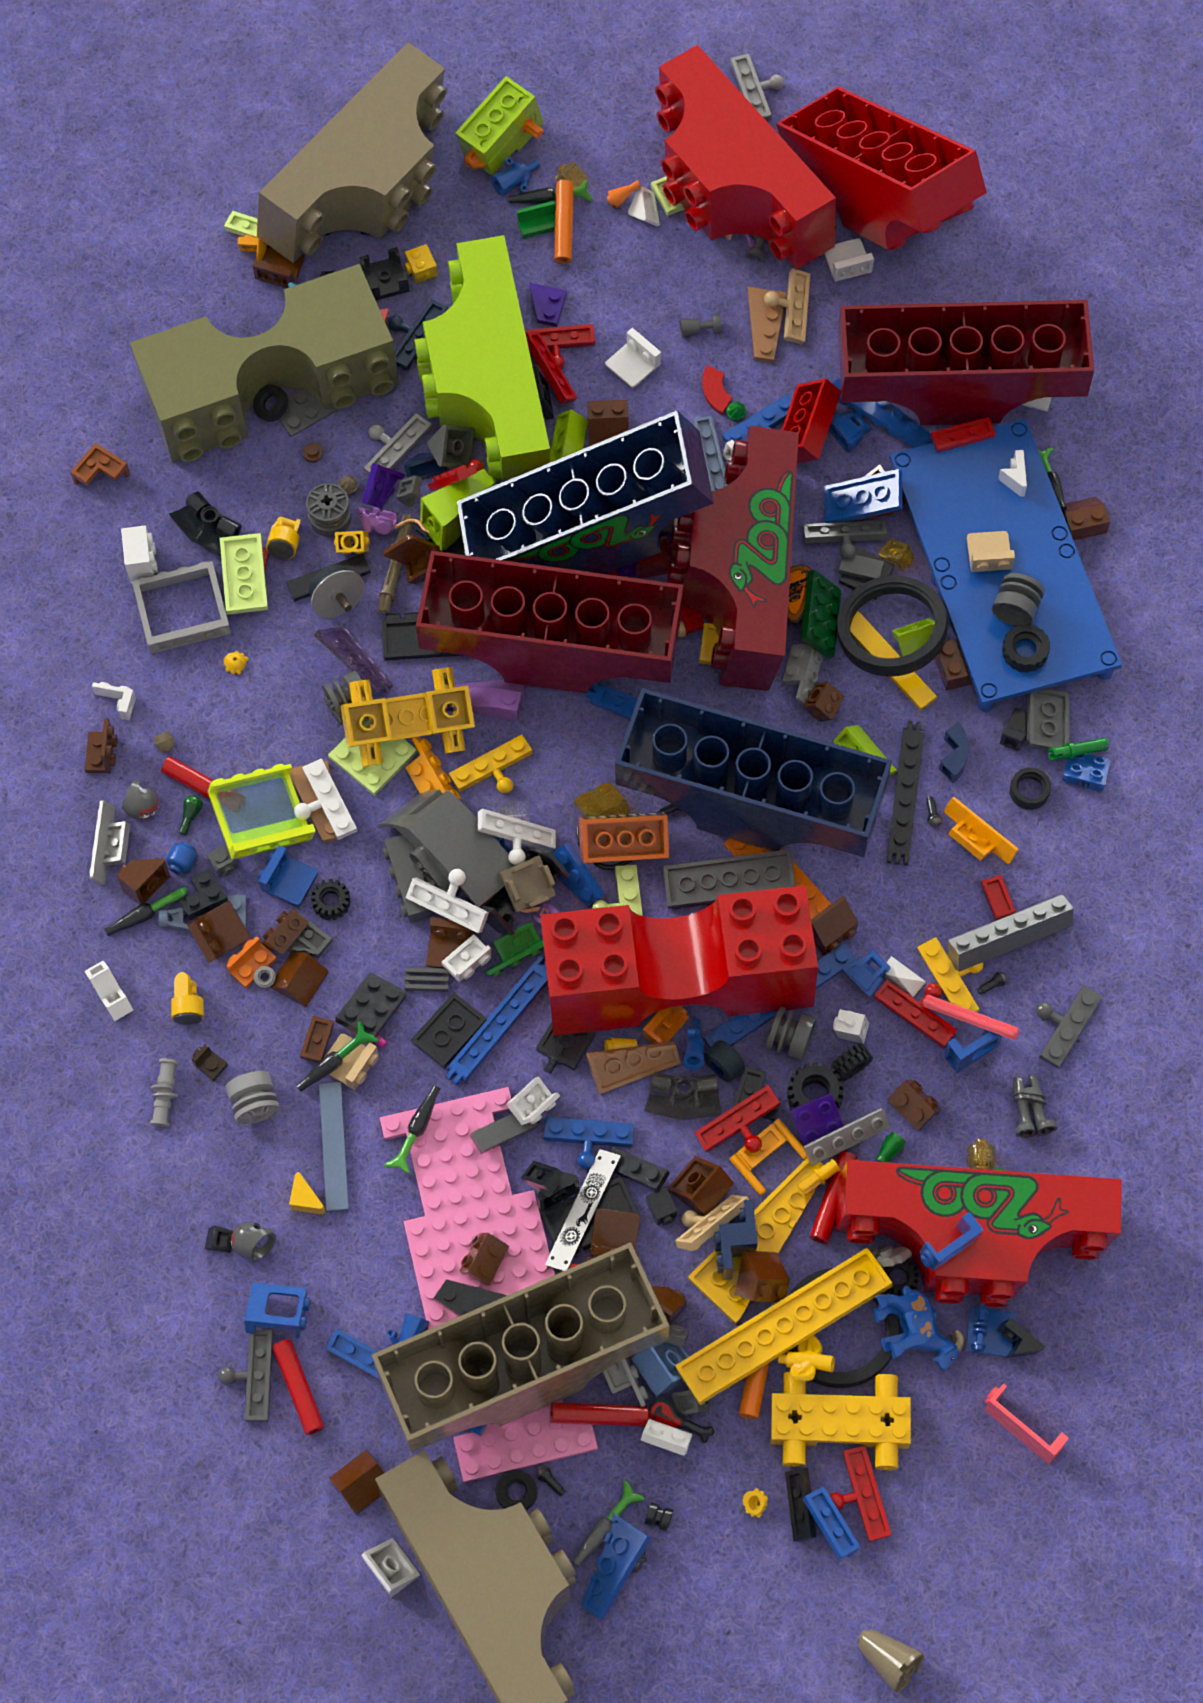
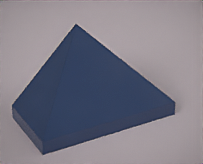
M432 453L417 454L403 464L407 478L417 475L423 480L447 472V467L438 466Z

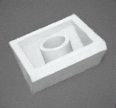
M393 1538L362 1554L363 1560L391 1598L420 1576L419 1572Z

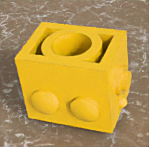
M427 244L405 251V269L408 275L412 274L415 283L438 276L437 265Z
M368 531L335 532L334 545L336 546V553L348 555L351 552L356 554L369 552L370 540Z

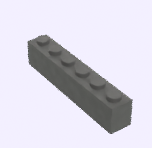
M1062 894L948 940V958L958 972L1073 926L1074 908Z

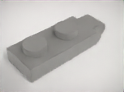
M888 1246L883 1249H870V1252L881 1267L903 1263L912 1256L911 1251L906 1247L892 1248V1246Z

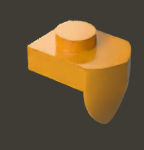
M252 235L238 237L240 251L257 252L256 260L261 261L267 247L264 241Z

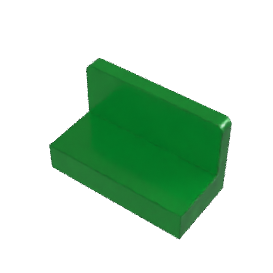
M554 201L517 210V223L523 239L555 231L556 205Z

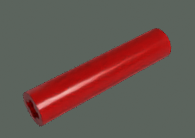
M172 756L165 760L161 768L163 774L210 799L208 789L210 783L214 781L213 779ZM233 790L217 794L220 805L235 814L240 812L246 802V797Z
M842 1151L838 1153L835 1162L839 1166L840 1171L836 1172L829 1179L809 1236L813 1241L829 1244L836 1223L838 1178L847 1160L858 1159L856 1155L850 1152Z
M282 1340L274 1344L272 1348L305 1435H312L322 1431L325 1426L292 1340Z
M552 1402L550 1405V1422L559 1424L646 1427L648 1407Z

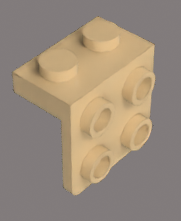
M1006 531L969 533L967 535L971 572L1011 570L1013 568L1015 554L1014 550L1010 551L1009 537Z
M340 1034L327 1054L332 1051L338 1052L353 1038L346 1034ZM370 1042L367 1046L360 1044L343 1058L342 1065L330 1073L329 1076L355 1090L365 1080L370 1067H373L379 1058L377 1046Z

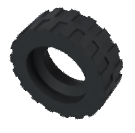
M1019 624L1017 627L1014 626L1011 628V631L1007 632L1004 638L1002 652L1003 658L1006 660L1005 662L1012 669H1016L1019 672L1028 673L1036 671L1047 661L1050 650L1049 637L1044 633V630L1039 629L1036 625ZM1023 639L1031 640L1036 645V652L1030 657H1023L1017 653L1016 644Z

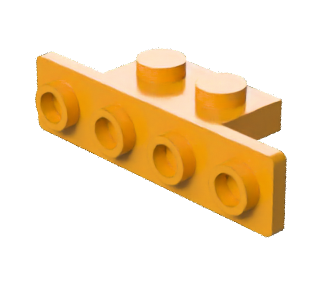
M413 737L412 741L420 756L405 768L419 793L439 789L444 793L449 790L460 800V795L450 784V777L440 766L441 761L433 754L430 742L426 738Z
M955 797L951 798L944 813L953 819L957 825L950 830L948 835L980 861L993 852L1004 862L1010 864L1017 854L1018 848Z

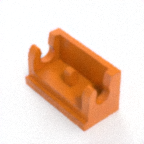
M682 1006L658 1011L643 1028V1036L653 1044L669 1042L689 1019V1016L686 1015L687 1011Z

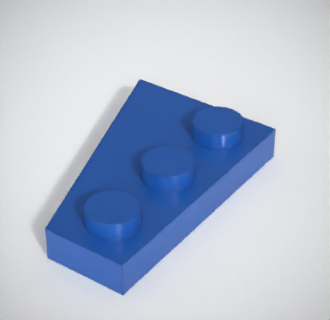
M570 841L552 853L570 874L568 878H557L587 907L605 895Z

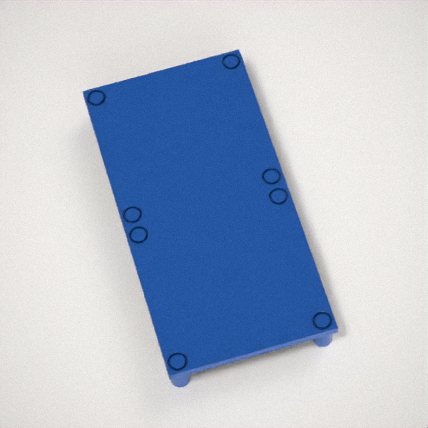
M1026 419L993 427L996 433L995 438L938 453L934 444L930 443L892 453L889 457L893 470L899 469L902 472V494L932 572L931 582L938 588V596L944 604L978 695L977 706L983 712L991 711L995 702L1097 675L1102 680H1108L1111 678L1114 670L1122 667L1121 660ZM1015 450H1024L1027 488L1025 496L1021 497L998 479L1001 469H1010V459L1014 458ZM1006 531L1009 537L1010 551L1014 550L1015 554L1013 568L1011 570L971 572L967 535L969 533ZM1009 573L1030 576L1040 582L1045 590L1041 603L1037 607L1038 611L1032 625L1038 626L1039 629L1044 630V633L1047 634L1050 641V650L1044 665L1036 671L1028 673L1012 669L1005 662L1006 660L1003 658L1002 652L1003 642L1007 632L1011 631V628L1014 626L999 620L991 610L999 593L1003 578ZM1023 639L1016 644V651L1023 657H1030L1035 654L1036 645L1031 640Z

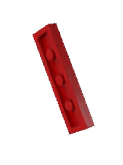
M538 331L526 332L529 351L534 357L536 365L543 372L546 382L553 389L556 399L561 404L574 402L578 397Z

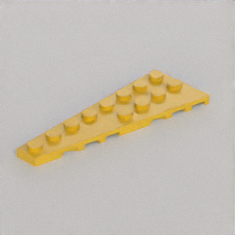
M807 1157L754 1210L758 1241L757 1251L777 1252L779 1254L817 1189L816 1187L804 1195L800 1191L798 1184L810 1176L814 1169L818 1170L824 1165L822 1162L812 1166ZM714 1250L688 1276V1280L736 1325L751 1300L735 1295L742 1257H732V1280H722V1273H717L716 1262L717 1254H720V1251L715 1252Z

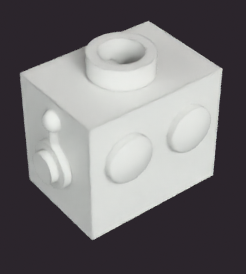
M840 1009L838 1017H835L833 1029L838 1038L864 1044L869 1027V1021L866 1016Z

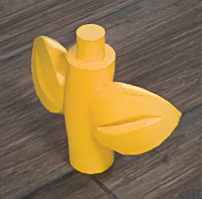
M813 1335L798 1344L797 1352L789 1351L787 1355L782 1354L779 1356L778 1363L786 1364L787 1368H791L789 1374L792 1378L800 1381H809L814 1379L816 1370L833 1372L835 1358L834 1356L821 1354L823 1350L822 1344Z

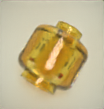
M977 1139L975 1143L967 1147V1166L969 1168L990 1170L995 1167L996 1149L992 1144L988 1143V1140Z

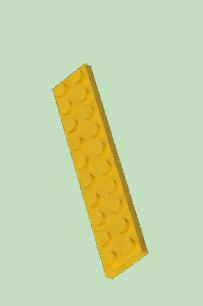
M866 1248L675 1365V1368L699 1405L870 1301L875 1296L891 1288L893 1283L870 1250Z

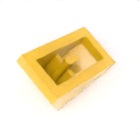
M297 1172L294 1177L289 1202L291 1210L323 1215L326 1212L323 1204L302 1175Z

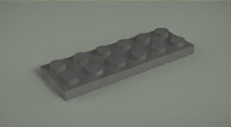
M791 849L663 866L668 909L711 904L715 902L717 895L795 886Z

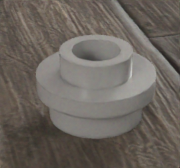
M268 966L259 967L254 973L255 983L262 988L272 986L276 980L274 970ZM267 973L269 975V979L267 981H262V974Z

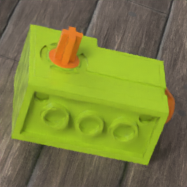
M505 76L455 133L464 155L463 161L471 169L482 168L490 175H494L504 164V160L510 157L515 150L520 151L532 136L536 139L542 137L544 129L541 126L544 122L535 96Z

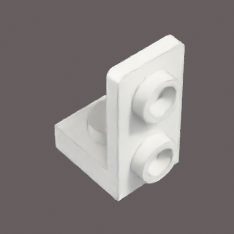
M105 682L92 684L95 695L119 699L117 711H119L121 719L130 720L136 700L133 690L126 686H111Z

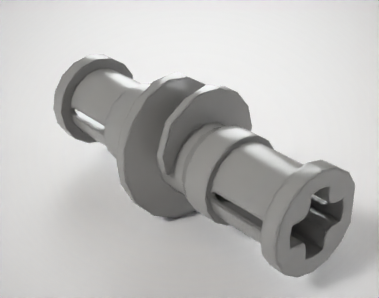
M161 1058L159 1059L161 1066L157 1079L158 1084L151 1086V1091L154 1092L152 1097L156 1098L153 1106V1120H150V1125L169 1127L168 1118L172 1105L171 1099L178 1098V1095L172 1091L175 1084L176 1066L179 1065V1061Z

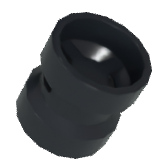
M651 1502L644 1524L648 1526L657 1525L660 1530L667 1532L674 1509L668 1507L662 1509L659 1504Z

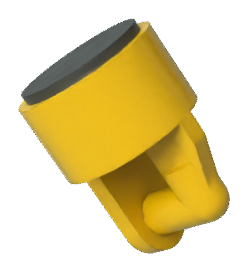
M278 517L271 527L266 543V549L269 554L282 560L291 559L295 556L300 541L297 531L301 519L297 518L294 521L285 517Z
M180 972L174 979L171 1019L178 1024H196L204 1019V999L197 994V983L191 980L188 974Z

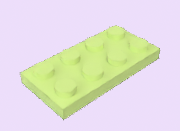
M261 533L220 538L227 615L268 610Z

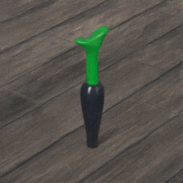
M358 1022L356 1037L338 1052L332 1051L327 1054L296 1085L301 1092L310 1085L338 1069L343 1063V1058L360 1044L378 1042V1038L365 1032L363 1024Z

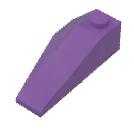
M504 679L455 685V687L468 685L473 713L518 721L526 685L506 683Z

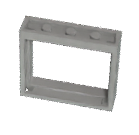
M212 561L200 562L194 566L180 567L174 571L160 572L154 576L140 577L132 581L150 654L231 634ZM210 575L221 619L152 637L141 592Z

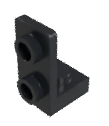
M1014 708L1008 725L1003 730L1000 744L1020 751L1027 734V712Z

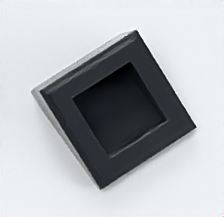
M215 1225L208 1229L205 1249L231 1253L233 1230Z

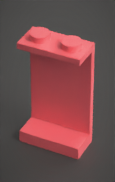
M1004 1383L1000 1388L995 1386L987 1396L985 1411L1046 1463L1050 1464L1064 1448L1069 1438L1061 1432L1051 1446L998 1403L1007 1386Z

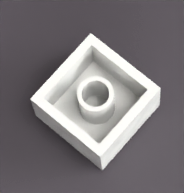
M146 525L122 528L124 563L130 583L140 577L154 576V573H158V566L154 556L156 555V547L153 542L152 533H148Z

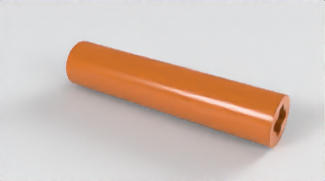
M559 180L556 182L554 261L562 264L572 262L574 183L570 180Z
M770 1362L746 1377L738 1412L740 1417L752 1420L759 1418Z

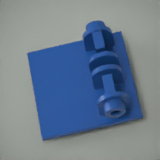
M1092 754L1078 755L1073 759L1067 758L1062 780L1066 781V784L1076 785L1077 780H1079L1078 787H1080L1081 781H1084V788L1089 783L1088 789L1097 792L1099 790L1103 791L1111 759Z
M978 1305V1308L970 1307L966 1351L1006 1357L1012 1349L1013 1342L1006 1341L997 1329L1002 1322L1009 1318L1015 1322L1016 1313L987 1309L986 1305Z

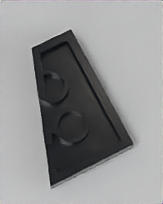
M446 1279L434 1296V1300L456 1315L461 1316L508 1295Z

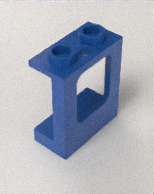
M984 1029L986 1035L964 1049L954 1038L947 1043L944 1057L954 1071L959 1073L998 1047L1002 1036Z
M970 1211L962 1216L957 1224V1228L962 1233L961 1237L938 1253L935 1252L928 1241L923 1245L920 1250V1259L927 1268L931 1267L933 1271L978 1240L984 1230Z
M253 1282L244 1320L246 1333L255 1334L256 1326L296 1330V1338L300 1339L301 1330L306 1328L307 1317L304 1316L305 1311H309L311 1298L307 1297L306 1288ZM271 1294L298 1297L299 1304L296 1316L290 1318L267 1315L265 1311L268 1297Z

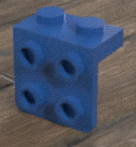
M278 845L276 851L273 850L269 855L267 867L263 868L259 873L258 880L261 891L292 905L300 906L318 874L317 870L288 857L287 849Z

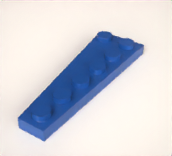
M838 378L832 384L841 391V379ZM840 394V404L844 406L846 404L856 409L855 413L860 416L864 414L873 419V424L886 427L891 435L901 439L911 447L915 448L933 443L927 430L892 403H842V396Z

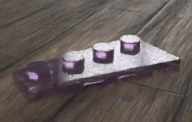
M345 627L317 630L314 636L351 671L355 670L361 680L369 679L372 691L375 693L390 691L393 687L391 682Z

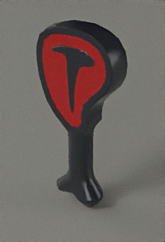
M657 1396L648 1408V1420L651 1419L676 1429L685 1428L699 1435L702 1443L708 1442V1437L713 1436L715 1432L711 1426L702 1427L688 1420L684 1414L677 1410L674 1402L667 1396Z

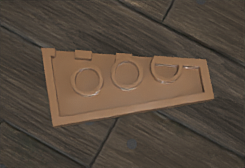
M747 287L754 360L774 363L784 307L780 305L769 307L765 304V294L774 290ZM775 291L781 298L786 299L787 292Z
M328 760L323 761L330 774ZM306 765L293 767L289 775L302 802L310 804L318 800L302 767ZM319 808L311 812L310 817L323 843L337 841L338 839L323 809Z
M673 1041L586 1053L599 1094L681 1064L676 1045Z

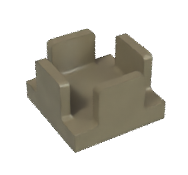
M540 855L499 872L515 912L533 907L556 896L553 889L555 885L548 865H543Z

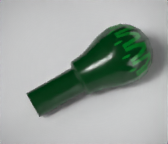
M190 795L184 800L183 821L178 832L182 835H187L191 821L194 820L202 808V801L198 796Z

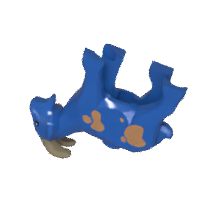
M905 1286L902 1289V1296L894 1294L875 1296L879 1303V1308L872 1310L876 1323L883 1321L888 1314L900 1317V1324L904 1333L881 1339L884 1351L892 1350L893 1359L910 1349L935 1351L936 1357H933L931 1361L936 1362L939 1369L943 1371L958 1357L964 1346L962 1333L959 1330H956L955 1334L950 1333L951 1340L938 1332L935 1322L937 1319L936 1310L931 1307L929 1299L923 1293Z

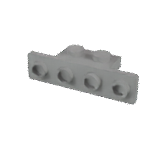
M793 644L783 682L787 685L799 684L796 699L803 706L818 680V672L823 661V655L808 644Z
M101 800L99 803L91 868L89 871V878L99 885L106 884L108 866L125 864L131 825L126 821L114 823L116 808L105 800Z
M880 1108L805 1145L804 1149L809 1163L812 1166L888 1129L890 1126L886 1114Z
M628 1358L603 1371L612 1394L632 1386L641 1407L647 1405L648 1393L644 1385L640 1387L637 1378L640 1377L634 1364L630 1365Z

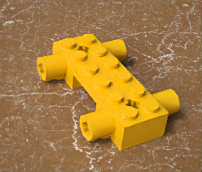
M452 667L432 670L435 690L413 695L373 700L369 679L349 683L352 703L341 705V713L347 748L359 746L362 767L383 763L380 743L442 733L445 754L466 750L463 730L475 727L468 685L455 687ZM447 705H449V708H453L450 716L445 712ZM364 717H366L367 720H370L371 724L368 725L367 728H365V726H362V721H364Z
M785 1372L783 1374V1394L772 1393L771 1445H783L782 1465L796 1468L806 1466V1446H817V1442L863 1444L866 1448H875L876 1469L890 1471L898 1469V1449H909L911 1444L910 1397H898V1376L892 1374L876 1375L875 1396L806 1394V1381L796 1380L790 1376L789 1372ZM792 1416H796L797 1419H800V1420H798L797 1423L794 1424L793 1421H792V1419H788V1418H791ZM886 1418L892 1423L889 1426H885V1422L881 1421Z

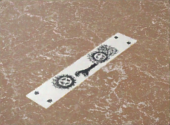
M599 1149L595 1162L590 1168L545 1265L563 1271L568 1269L621 1155Z

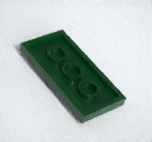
M814 569L808 572L801 640L825 658L831 659L835 656L841 589Z

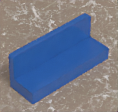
M823 1486L803 1498L804 1503L838 1560L846 1556L851 1557L860 1548V1545L825 1487Z

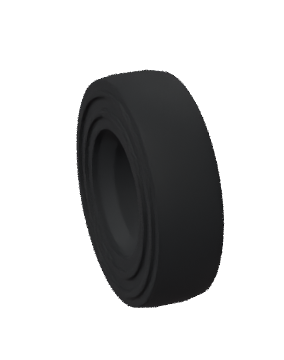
M267 385L256 394L253 402L254 411L258 417L265 421H276L285 414L288 408V396L280 387ZM275 396L277 399L275 407L271 410H266V401L270 397Z
M520 1470L509 1471L499 1479L496 1485V1497L504 1509L521 1502L525 1510H528L536 1501L537 1485L528 1473ZM513 1483H520L526 1489L524 1497L520 1500H513L508 1496V1488Z

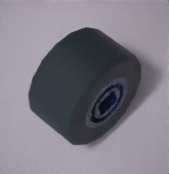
M716 1041L704 1053L705 1062L710 1069L726 1082H732L745 1069L742 1057L725 1041Z

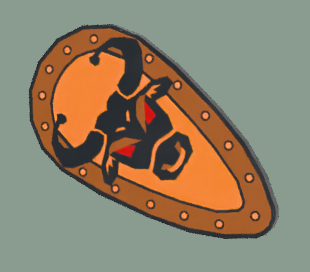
M800 564L790 568L787 618L792 623H798L804 614L808 572L812 571L807 565Z

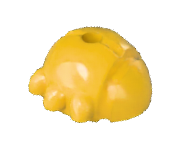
M238 651L227 654L223 660L226 672L231 671V674L237 673L240 675L241 671L245 669L248 657H244V653H239Z
M755 1488L754 1491H748L744 1494L743 1506H745L746 1514H750L751 1517H761L768 1504V1497L765 1496L764 1491Z

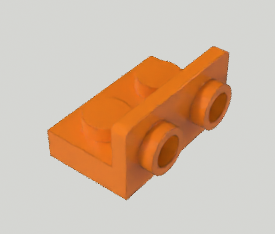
M256 936L253 940H248L237 955L234 954L229 958L226 968L228 973L247 989L254 982L255 971L262 966L270 967L277 960V957Z

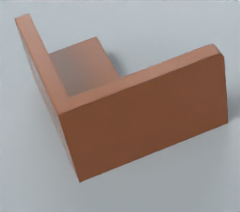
M97 443L89 449L70 471L74 484L78 485L82 482L86 486L90 484L99 472H102L114 481H117L122 474L127 477L130 475L127 462Z

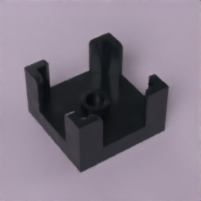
M397 247L389 249V258L370 263L369 255L359 257L360 266L375 300L409 292L408 278L406 272L403 271Z

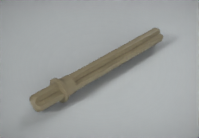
M404 514L401 522L414 518L410 514ZM413 522L399 528L395 543L411 534ZM392 559L383 590L379 593L380 601L377 609L381 614L389 613L392 601L396 597L394 593L402 563Z

